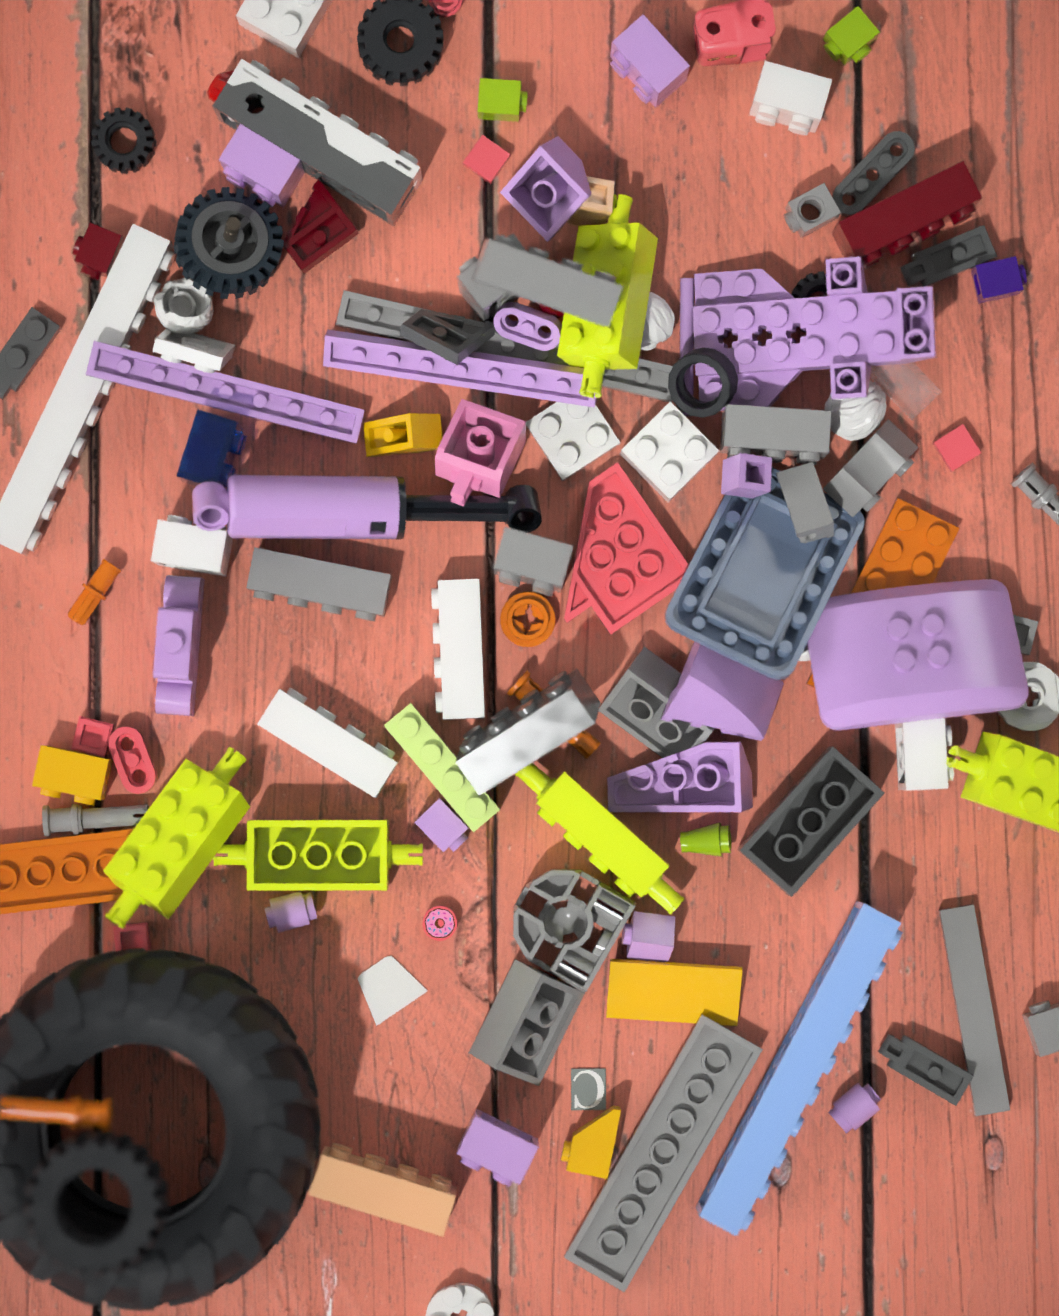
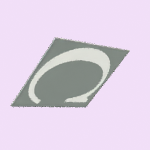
M606 1068L571 1069V1110H606Z

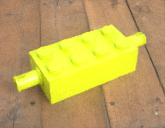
M614 194L613 210L608 218V223L578 226L573 262L583 265L581 272L594 276L596 270L615 276L614 283L623 286L609 327H604L564 313L557 356L570 366L584 368L579 394L589 398H594V393L596 398L601 397L605 370L638 369L658 238L641 223H628L633 199L623 194H618V200L617 195Z
M982 732L975 753L962 749L957 745L949 750V754L961 759L947 757V766L968 773L960 798L1059 833L1058 756L1002 735Z
M228 747L226 753L212 771H205L188 759L184 760L103 870L109 879L124 891L111 910L106 913L105 917L109 921L124 929L140 904L147 905L167 919L172 916L250 808V805L240 791L229 785L237 771L247 761L238 751L234 753V749Z
M533 763L515 774L516 777H519L538 795L536 803L541 808L537 811V814L552 827L558 822L567 830L563 837L577 850L582 846L587 848L592 853L589 861L604 874L610 869L617 875L618 878L614 883L628 896L631 897L634 893H637L640 897L648 894L666 909L670 915L684 901L685 898L680 896L662 879L663 873L669 865L569 775L563 772L558 779L555 777L551 779Z
M247 820V841H245V844H223L217 853H227L228 856H215L213 858L214 866L245 865V869H247V890H388L389 869L392 868V865L423 866V856L408 855L409 853H423V843L392 844V841H389V820Z

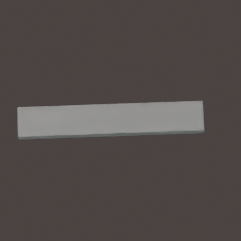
M974 904L939 910L966 1069L974 1075L969 1083L974 1115L981 1116L1010 1111Z

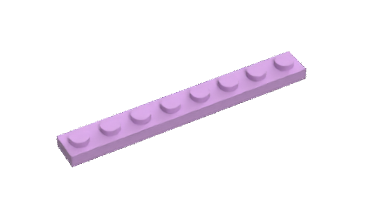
M329 329L325 334L323 366L588 407H595L597 398L595 393L594 398L579 394L584 368L481 352L471 353L456 365L416 345L414 342Z
M97 341L93 342L86 376L354 444L357 443L365 411L218 372H202L191 365L168 362L160 357Z

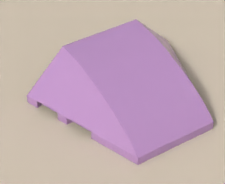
M694 641L678 685L669 696L661 720L671 722L673 719L690 722L693 727L709 726L718 728L725 734L762 741L784 683L782 680L769 678Z

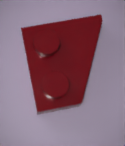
M320 180L314 183L310 198L305 207H301L296 217L295 226L288 231L283 242L284 249L303 274L359 234L358 230Z

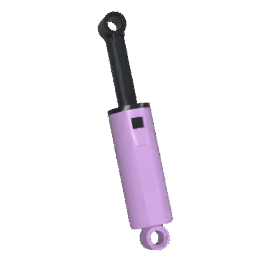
M231 475L228 478L227 491L223 485L210 481L197 485L192 493L193 518L197 527L206 531H215L227 524L228 535L231 538L403 539L406 521L505 522L511 529L530 533L536 530L542 522L538 492L529 485H516L510 488L505 493V496H500V498L495 496H469L465 506L451 502V495H406L405 480L403 477Z

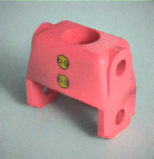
M741 0L699 10L695 14L693 27L698 63L702 66H718L766 60V55L771 51L770 38L776 32L773 8L768 3V0Z

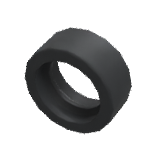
M702 347L691 350L673 365L669 373L668 389L671 399L680 410L690 416L704 418L715 415L732 401L737 391L738 376L734 365L726 355L716 349ZM705 363L717 372L722 383V390L716 399L703 402L694 398L687 390L684 375L691 365Z

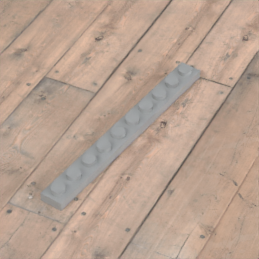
M344 290L336 325L412 342L400 336L401 324L423 308ZM464 318V324L484 327L485 325L484 322ZM496 330L493 337L474 351L570 366L557 356L559 343L552 350L541 351L506 339L499 335ZM639 358L638 369L605 370L602 387L672 402L668 389V378L673 366Z

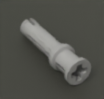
M1032 462L1010 484L1014 488L1019 487L1032 501L1031 505L1034 509L1037 508L1039 510L1042 508L1059 526V496L1056 494L1058 492L1057 487L1053 483L1048 484L1035 470L1036 465Z
M78 803L72 804L69 808L50 809L48 805H43V833L45 837L50 836L54 832L68 831L73 832L74 835H80V833H83V829L136 826L142 817H134V815L146 813L148 804L82 809V805H78Z

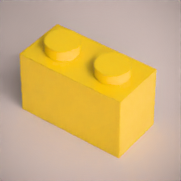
M41 745L32 786L41 788L40 795L60 798L61 793L75 795L74 802L94 806L95 799L105 800L113 759Z

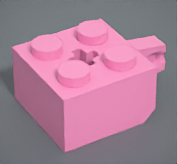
M461 399L435 457V475L454 483L451 490V502L465 506L472 490L481 491L500 498L526 443V421Z

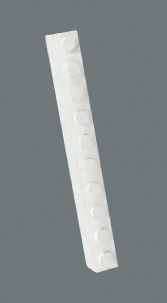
M132 224L0 501L1 545L27 556L29 550L33 552L36 550L42 537L39 529L44 519L50 520L56 509L57 502L54 501L59 488L64 489L71 477L72 471L68 468L73 458H79L85 448L87 439L83 437L88 426L94 427L99 419L102 408L98 407L103 395L108 396L115 385L114 382L86 376L93 342L97 341L131 350L128 342L133 332L138 334L145 322L146 315L143 314L147 302L153 303L154 296L159 293L161 284L158 283V279L162 271L167 272L174 261L176 254L172 251L174 246L171 241Z

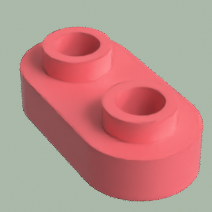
M133 727L116 729L110 736L109 750L123 786L135 794L150 791L156 783L157 772L143 735ZM127 737L131 738L134 742L133 748L129 751L122 748V741ZM137 770H143L146 774V778L142 783H137L134 780V773Z

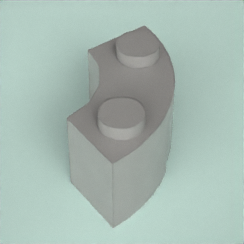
M888 419L831 479L823 490L852 517L862 508L868 512L880 500L881 496L877 492L895 473L901 477L914 463L910 457L918 449V446Z

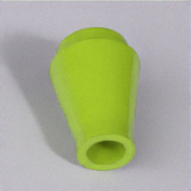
M719 822L695 830L681 832L680 844L682 853L692 852L723 857V853H731L730 826H721Z

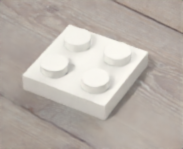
M165 329L156 337L153 352L160 353L161 358L168 362L181 363L183 360L194 363V368L199 371L214 373L215 370L220 371L230 361L235 345L196 333L182 334Z
M556 402L526 422L527 428L562 481L620 444L617 436L596 405L595 407Z

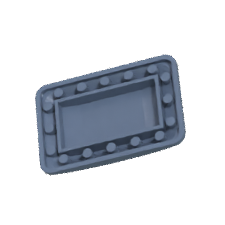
M772 468L771 490L769 493L755 498L732 495L724 496L667 607L665 620L669 628L674 632L769 678L782 680L789 677L794 671L864 528L865 520L861 511L852 517L832 497L823 492L834 522V536L801 543L799 537L797 538L795 528L776 476V472L780 471Z

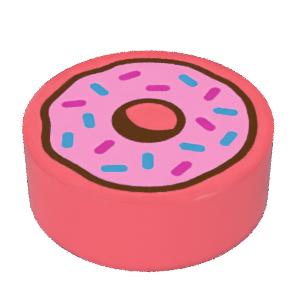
M441 905L434 906L424 915L423 929L431 939L442 941L450 938L455 933L457 917L450 908Z

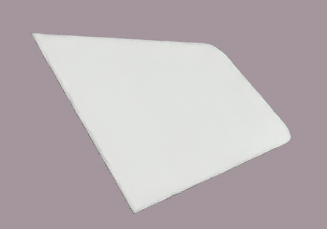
M392 956L383 958L358 977L376 1026L428 991Z

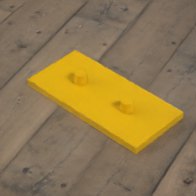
M610 959L606 1018L697 1023L703 1014L720 1025L737 1026L742 967Z

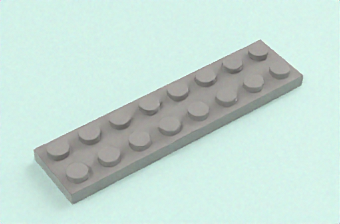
M703 1014L700 1016L564 1254V1258L619 1290L626 1291L761 1054L762 1048Z

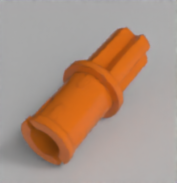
M103 559L87 585L85 583L82 584L84 589L68 611L67 616L79 625L86 624L100 601L107 599L104 595L117 575L121 573V570Z

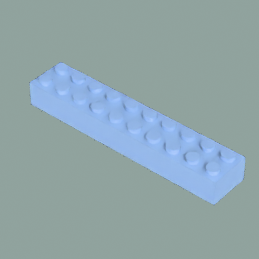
M856 901L696 1205L699 1217L735 1236L738 1235L740 1229L744 1231L748 1229L755 1215V1212L752 1211L753 1204L757 1198L762 1200L771 1185V1180L768 1178L773 1166L779 1168L788 1152L785 1149V1144L789 1136L795 1137L804 1122V1118L801 1117L806 1104L812 1106L821 1089V1087L817 1086V1083L822 1073L828 1075L837 1059V1056L833 1053L839 1042L844 1044L853 1029L850 1020L855 1010L860 1013L865 1007L870 996L866 990L871 980L878 981L886 966V963L882 961L888 949L893 951L902 936V931L898 930L901 925L900 922L862 902Z

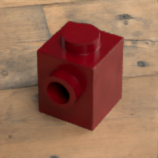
M89 223L84 237L80 235L77 238L72 252L76 256L74 261L78 266L82 267L80 273L96 280H100L101 275L108 277L125 241L123 236Z

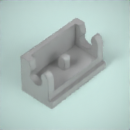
M810 462L776 472L797 538L799 537L800 542L808 543L825 537H833L834 522L814 463Z

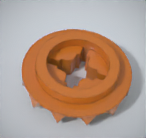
M523 592L514 595L505 603L500 615V624L503 633L512 643L521 647H534L545 642L552 634L555 627V613L552 605L543 596L533 592ZM528 605H531L532 616L538 618V620H543V623L531 624L528 635H524L523 623L512 618L523 616Z

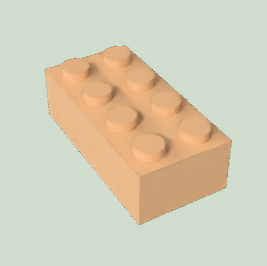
M333 1143L331 1148L324 1147L308 1195L442 1237L444 1236L457 1192V1187L451 1185V1179L437 1174H432L431 1179L418 1175L419 1169L405 1164H399L398 1168L385 1165L386 1159L366 1153L365 1158L351 1154L353 1149L341 1144Z

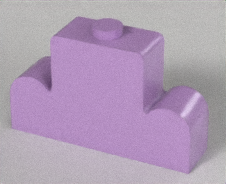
M166 575L163 607L158 608L153 677L158 678L155 698V711L157 714L194 716L204 579L201 577Z

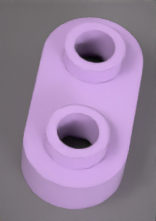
M507 302L499 307L494 317L495 330L506 339L541 351L552 350L559 343L562 324L551 314L516 302ZM513 314L517 316L518 321L510 320L508 315ZM541 326L549 327L551 332L546 333L542 331Z

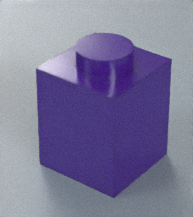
M1016 256L978 264L971 270L978 304L1019 295L1024 290L1023 285L1027 284L1025 268L1023 264L1018 265Z

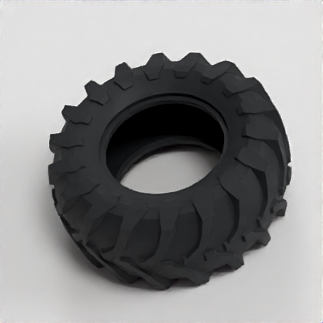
M144 948L111 951L85 960L81 959L67 965L57 973H51L18 998L9 1013L5 1012L1 1016L0 1101L2 1095L7 1097L63 1101L72 1078L83 1063L92 1055L110 1047L124 1044H149L180 1054L199 1068L216 1091L225 1118L226 1140L224 1154L215 1177L193 1197L168 1207L164 1220L165 1223L152 1247L146 1251L139 1261L135 1264L127 1265L125 1270L117 1273L108 1271L104 1276H92V1272L85 1271L82 1275L71 1273L72 1268L63 1264L60 1268L52 1263L54 1258L48 1252L43 1255L37 1247L39 1244L36 1236L30 1235L27 1227L30 1223L29 1216H25L24 1207L28 1199L26 1194L27 1186L38 1164L62 1141L60 1122L0 1119V1242H3L2 1245L17 1264L33 1279L40 1282H45L49 1279L51 1286L67 1296L88 1305H98L101 1301H107L109 1307L134 1311L154 1310L159 1305L168 1303L170 1306H176L199 1300L211 1295L226 1283L228 1285L234 1283L260 1263L275 1244L278 1245L285 1236L294 1218L297 1217L303 1206L314 1177L315 1160L319 1156L321 1123L320 1112L316 1102L318 1091L307 1056L303 1049L295 1042L298 1038L278 1009L269 1000L257 994L258 990L250 983L226 968L205 963V959L186 953L162 949L145 951ZM0 1107V1110H3V1108H13V1107ZM78 1175L70 1180L64 1192L63 1207L68 1219L76 1228L90 1235L106 1236L114 1233L125 1224L131 1212V1208L115 1204L95 1193Z

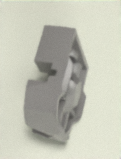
M551 869L528 882L514 905L513 937L528 961L585 993L637 902L580 869ZM580 876L597 885L587 904L575 898L576 896L570 895ZM529 890L548 900L538 917L520 907ZM597 898L605 902L606 904L612 906L613 908L619 910L623 913V915L621 916L620 914L614 912L608 907L597 902ZM568 900L567 907L556 909L553 906V903ZM594 922L605 928L591 953L581 946L589 939ZM574 932L578 939L572 942L563 943V935ZM544 939L548 943L554 944L555 947L561 948L551 966L534 957ZM562 960H565L570 964L576 966L577 968L583 970L584 972L588 973V976L574 969L573 967L567 965L566 963L562 962Z

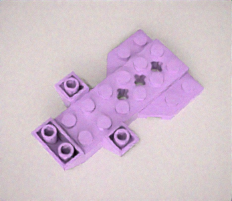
M861 257L826 259L827 294L829 296L794 298L763 269L694 274V350L702 347L716 349L726 355L732 362L738 376L737 391L732 401L728 403L731 405L771 407L783 390L802 371L830 369L832 400L865 398L868 396L871 366L907 364L936 358L933 287L897 289V291L868 293ZM801 326L800 329L807 333L806 336L800 338V343L796 344V340L791 338V334L796 332L797 327ZM766 329L768 333H772V339H767L766 345L762 346V343L757 340V336L761 335L762 330ZM732 331L733 335L738 336V341L732 342V348L728 349V345L723 343V339L728 337V333ZM695 364V375L698 376L699 400L703 402L713 401L722 390L720 377L707 364Z

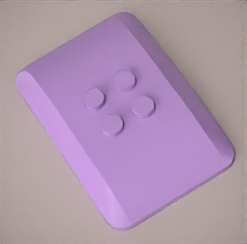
M993 579L921 584L830 597L807 643L819 714L822 722L833 730H847L1013 710L1020 708L1028 697V684L1009 592L1002 582Z

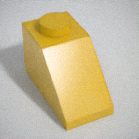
M408 413L363 423L366 457L436 450L442 441L440 414Z
M613 1105L574 1131L571 1141L564 1140L561 1161L567 1162L566 1171L608 1179L621 1113L619 1106Z

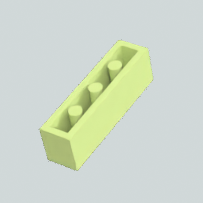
M411 703L384 725L473 832L500 811V808L486 792L480 796L477 794L455 763L457 757Z

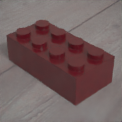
M963 160L838 222L832 235L843 257H861L863 269L866 270L879 263V259L888 251L894 256L908 249L910 244L915 241V238L921 236L924 241L940 233V229L946 226L945 223L949 221L954 226L972 217L971 214L977 210L975 206L982 199V196Z

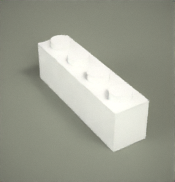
M438 580V588L431 589L432 609H439V623H433V644H440L441 656L434 658L435 678H441L442 692H435L436 713H443V720L485 718L480 580Z
M291 687L287 693L279 689L257 725L369 795L377 798L398 764L397 761L392 759L395 752L379 742L374 748L363 741L366 734L348 724L346 729L334 723L336 715L320 705L316 711L304 704L307 697Z

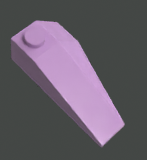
M706 742L607 778L609 812H743L753 808L752 772L741 742Z

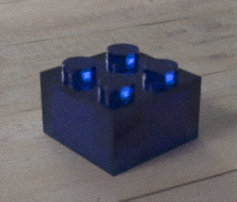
M197 409L176 476L183 482L194 486L211 481L227 487L228 478L236 474V469L232 465L235 455L241 456L247 439L241 425L237 421Z

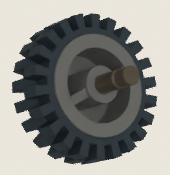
M222 187L221 193H216L215 189L208 190L206 197H202L200 194L194 198L192 205L188 203L184 208L183 215H180L174 238V254H177L176 262L178 268L183 267L182 275L186 280L190 277L194 280L192 286L198 290L201 286L206 288L205 294L212 297L214 292L221 293V299H228L229 294H235V299L243 298L244 292L248 291L249 295L256 293L258 286L263 288L268 283L270 276L273 277L281 258L284 240H282V226L277 225L278 216L275 212L270 214V205L266 201L262 204L257 202L258 195L251 193L250 197L244 196V189L237 188L236 193H230V187Z

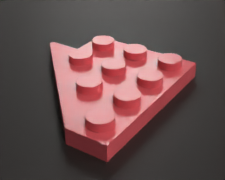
M618 462L589 481L564 616L565 622L568 623L591 607L610 635L674 592L689 566Z

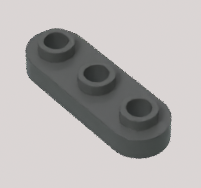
M901 131L887 134L835 188L832 198L841 212L840 215L850 217L862 211L908 164L915 151L914 142L908 134ZM894 145L899 146L902 154L900 156L892 155L890 147ZM869 170L876 171L878 179L875 181L869 180L866 172ZM847 194L852 195L855 203L850 206L844 204L843 196Z

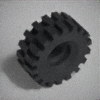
M377 0L373 3L371 10L367 8L363 14L362 22H359L357 41L363 65L367 71L370 70L373 73L374 78L377 80L382 78L388 85L393 86V82L400 83V86H408L407 82L414 81L415 84L421 82L422 77L425 75L428 77L433 72L434 66L438 65L441 59V53L443 52L441 21L438 16L434 15V9L429 4L427 6L423 5L422 0H385L383 2ZM396 27H405L414 36L412 47L405 52L393 51L388 46L387 36Z

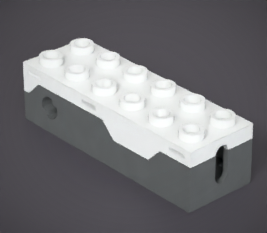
M241 59L234 71L216 75L208 88L207 95L208 99L214 102L212 107L219 121L234 130H237L239 125L242 124L300 159L305 173L316 180H320L321 183L392 226H395L423 180L421 168L417 165L418 159L404 150H401L399 154L387 147L389 142L374 132H371L369 136L358 129L359 124L350 117L341 114L338 118L328 111L329 106L317 97L312 96L310 100L298 93L300 88L289 80L282 78L279 82L269 75L270 70L255 60H252L249 64ZM263 108L260 113L252 114L254 109Z

